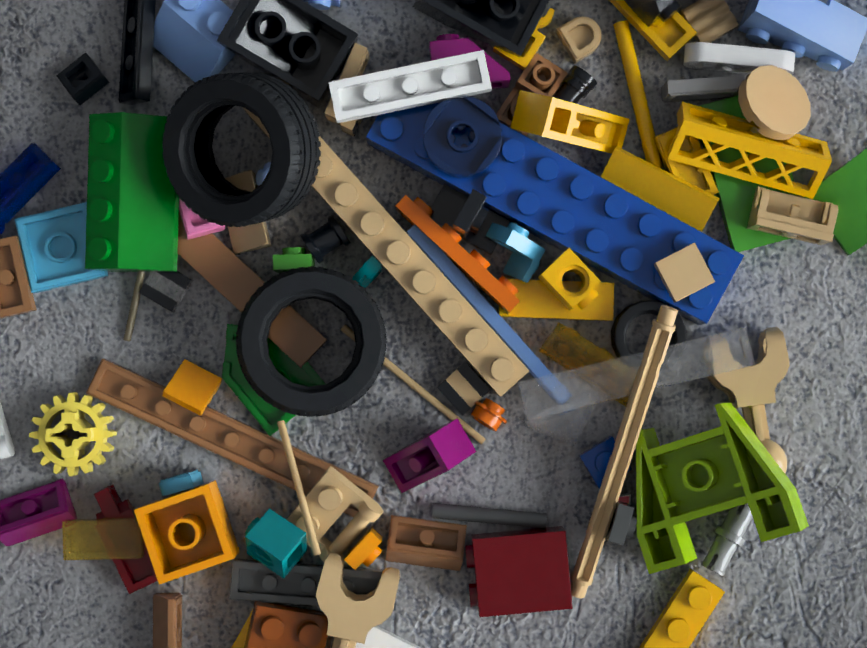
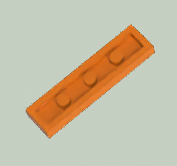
M405 195L395 205L396 210L410 224L417 226L422 233L431 239L467 277L507 314L520 302L515 296L519 290L503 275L497 280L487 270L491 264L475 249L469 254L459 244L462 237L451 226L445 223L440 227L430 217L434 211L422 199L416 197L412 201Z

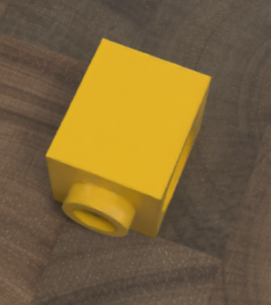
M570 248L538 276L568 310L573 309L576 305L584 309L599 295L594 288L601 283V280ZM574 272L580 276L582 286L578 292L571 293L564 289L562 285L564 273Z

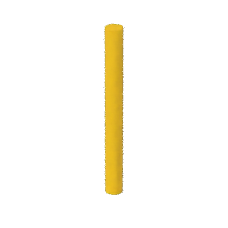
M628 20L614 23L613 26L645 160L662 168L661 157L653 139L655 132Z

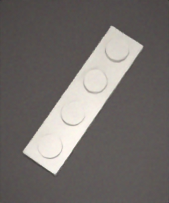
M484 50L328 82L337 124L439 103L448 99L452 100L487 93L492 90Z

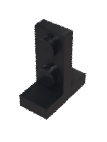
M444 184L431 206L434 213L430 217L440 227L447 223L464 241L489 255H492L498 244L486 237L492 222L505 227L510 222L484 207L487 197L474 189L469 197Z

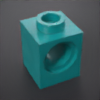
M270 508L261 518H255L246 529L245 542L247 554L283 579L307 552L306 532Z

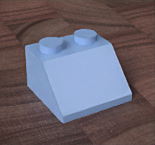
M164 0L155 19L153 47L193 82L219 74L236 55L217 42L219 35L234 11L221 0Z

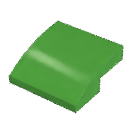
M867 148L863 149L835 172L825 177L812 199L838 205V214L833 234L834 239L847 256L867 244Z

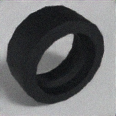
M657 300L639 301L625 307L615 318L611 328V346L616 357L626 367L638 371L643 359L630 351L626 343V331L629 324L634 318L643 314L658 316L660 306L667 304ZM678 313L674 322L676 329L672 334L660 371L671 367L682 356L686 345V327Z

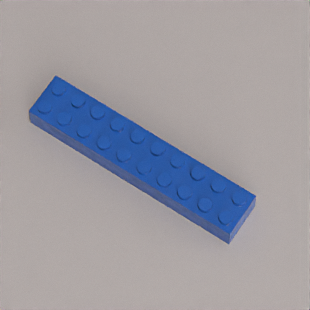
M439 103L377 115L366 135L368 145L437 183L445 184L469 197L473 189L487 197L484 207L523 227L534 236L564 252L570 248L582 262L651 300H657L670 305L678 310L679 315L697 325L709 322L744 257L743 254L499 122L502 130V142L495 161L483 172L469 178H463L461 176H451L440 171L430 161L424 148V125L430 112ZM467 127L462 131L455 129L452 132L456 138L454 144L458 147L462 144L469 146L473 142L469 137L471 130ZM695 243L715 282L674 303L654 263Z

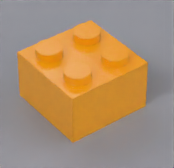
M216 480L134 509L159 585L232 560L240 553Z

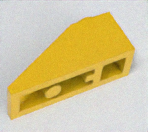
M520 90L510 128L612 154L617 146L622 148L630 119L554 97Z

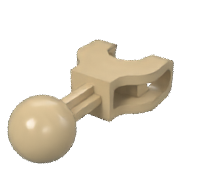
M770 327L760 333L758 338V358L751 366H742L733 360L728 343L723 337L719 335L707 336L703 343L707 379L713 386L728 396L729 402L735 408L742 407L743 419L779 467L786 473L787 457L781 446L770 440L765 404L776 403L775 389L777 384L784 379L790 366L783 332L778 327Z
M330 553L327 556L318 583L316 599L320 609L328 619L326 635L334 637L331 648H356L357 642L365 644L368 632L373 627L382 624L392 615L400 579L399 569L385 568L373 591L368 594H355L348 590L343 582V567L345 563L343 557L335 553Z

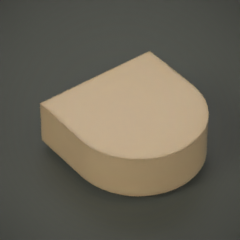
M589 17L574 18L556 29V34L574 64L595 52L601 41V29Z

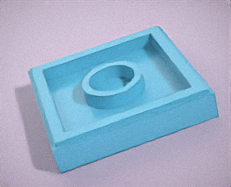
M87 202L14 219L31 293L44 292L108 276L107 271L85 269Z

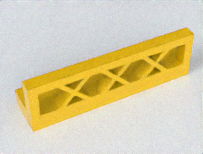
M683 101L677 112L678 128L667 152V159L810 199L814 198L832 163L829 147L825 141L796 134L787 140H774L759 133L757 130L760 127L753 121L749 123L746 119ZM686 135L702 139L705 148L694 153L680 150ZM731 147L738 149L742 158L726 163L720 161L716 153ZM767 157L776 160L779 168L762 173L756 171L752 163ZM801 168L814 171L808 185L792 181L789 173Z

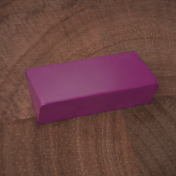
M64 479L0 500V542L5 546H12L77 523L76 512Z

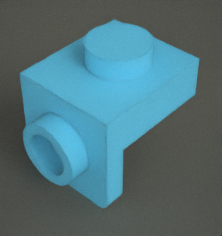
M492 222L486 237L512 252L503 269V273L528 283L538 269L540 259L546 249L529 240L530 232L512 222H509L507 227Z

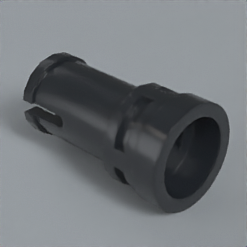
M573 65L563 80L564 84L554 98L577 104L581 98H585L594 89L597 82L582 68Z

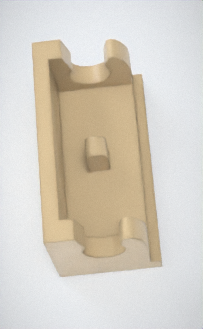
M758 186L755 190L747 229L824 245L833 242L838 205Z

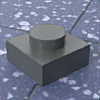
M621 501L617 502L606 536L607 541L623 546L625 538L633 536L637 524V515H633V506Z

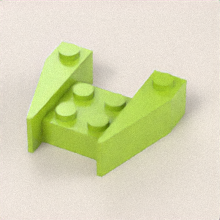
M731 402L715 405L721 423L720 427L660 446L654 428L641 429L636 444L637 539L649 574L684 565L697 559L686 525L687 521L748 503L761 542L796 533L809 527L795 486Z

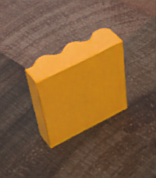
M184 359L164 389L162 396L201 416L219 389L222 378Z

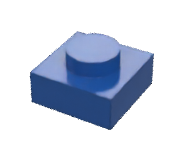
M609 436L578 455L599 489L614 449L615 440L613 436Z

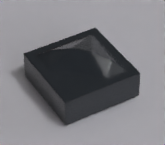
M84 53L56 75L79 106L110 83L87 53Z

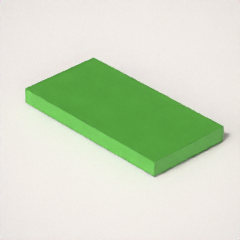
M738 96L700 105L704 108L746 119L739 105ZM731 147L716 153L719 160L726 163L742 158L740 151ZM767 157L752 163L755 170L762 173L779 168L776 160ZM711 171L719 191L716 195L720 198L718 203L729 244L733 250L742 252L791 239L747 229L756 187L759 186L781 193L798 195ZM791 172L789 173V176L791 180L794 181L793 174Z

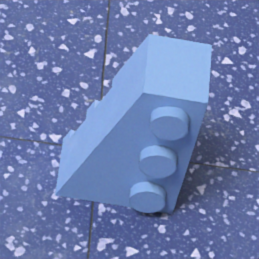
M749 0L737 30L746 33V38L758 44L772 43L782 47L781 50L794 52L795 58L805 56L817 61L818 67L827 71L837 72L839 70L843 71L854 63L867 30V18L834 0H828L827 4L819 0Z

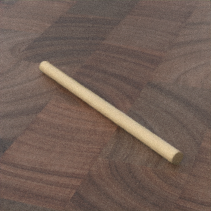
M278 421L277 425L313 556H317L321 552L285 421Z

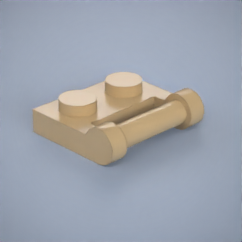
M332 466L327 469L305 496L321 552L319 557L324 563L330 553L339 554L344 558V551L370 522H375L383 513L382 507L374 499ZM298 504L286 520L306 532L307 545L311 548L300 505ZM350 504L354 505L359 512L336 539L331 542L325 538L324 534Z

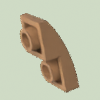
M536 53L496 113L499 122L511 127L520 90L553 97L568 73ZM515 130L526 137L529 135L527 132Z

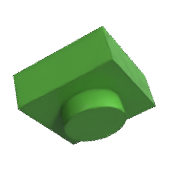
M303 247L282 248L281 255H273V271L277 273L286 272L293 268L297 269L298 267H315L314 256L312 254H305V248Z

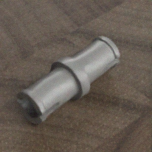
M748 503L731 508L722 526L716 527L714 533L717 536L704 561H702V566L724 576V572L737 546L742 547L745 541L742 537L752 519Z

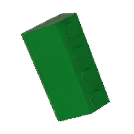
M126 112L89 114L85 269L108 272H177L179 195L176 194L174 187L167 177L162 154L163 132H165L164 126L167 123V116Z

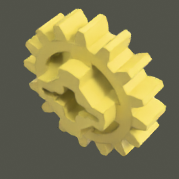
M77 392L68 393L67 402L62 395L54 396V407L48 403L42 404L40 408L45 415L43 417H33L31 420L39 426V429L29 433V437L39 441V444L32 448V452H43L45 455L40 464L44 466L52 462L55 463L53 467V473L55 474L62 473L67 467L69 476L78 475L79 466L85 474L92 472V461L98 465L104 464L106 460L101 454L102 451L110 452L114 449V446L108 443L107 439L117 435V431L107 428V424L112 422L114 417H103L101 414L106 405L98 403L92 406L93 396L84 395L81 401H79ZM61 413V421L55 427H51L55 417ZM85 413L92 418L95 426H92L85 419ZM73 429L74 431H79V433H87V435L74 439L59 433ZM91 441H96L92 451L82 458V455H85V447ZM51 442L61 450V455L53 448Z

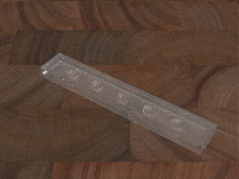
M746 327L669 345L659 371L655 389L755 365ZM644 352L517 382L526 420L529 421L630 396Z

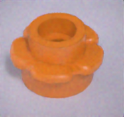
M485 398L483 403L479 401L474 403L476 407L470 416L485 427L496 432L501 423H507V420L502 417L505 409L488 398Z

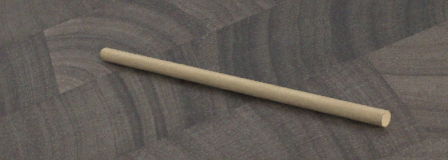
M345 324L341 331L355 342L354 331ZM385 357L383 365L451 421L458 418L464 431L478 443L483 444L486 439Z

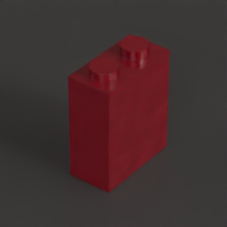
M562 526L546 527V529L535 528L471 534L472 545H465L467 568H474L476 583L468 584L470 606H478L479 617L573 609L566 531Z

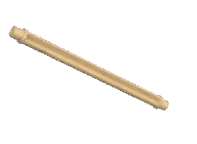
M661 305L657 319L652 321L653 326L643 353V359L614 443V449L586 530L584 542L582 543L574 571H572L570 576L572 580L571 595L573 597L584 598L588 586H591L593 583V576L659 377V371L664 362L672 334L676 329L674 322L678 310L673 307Z

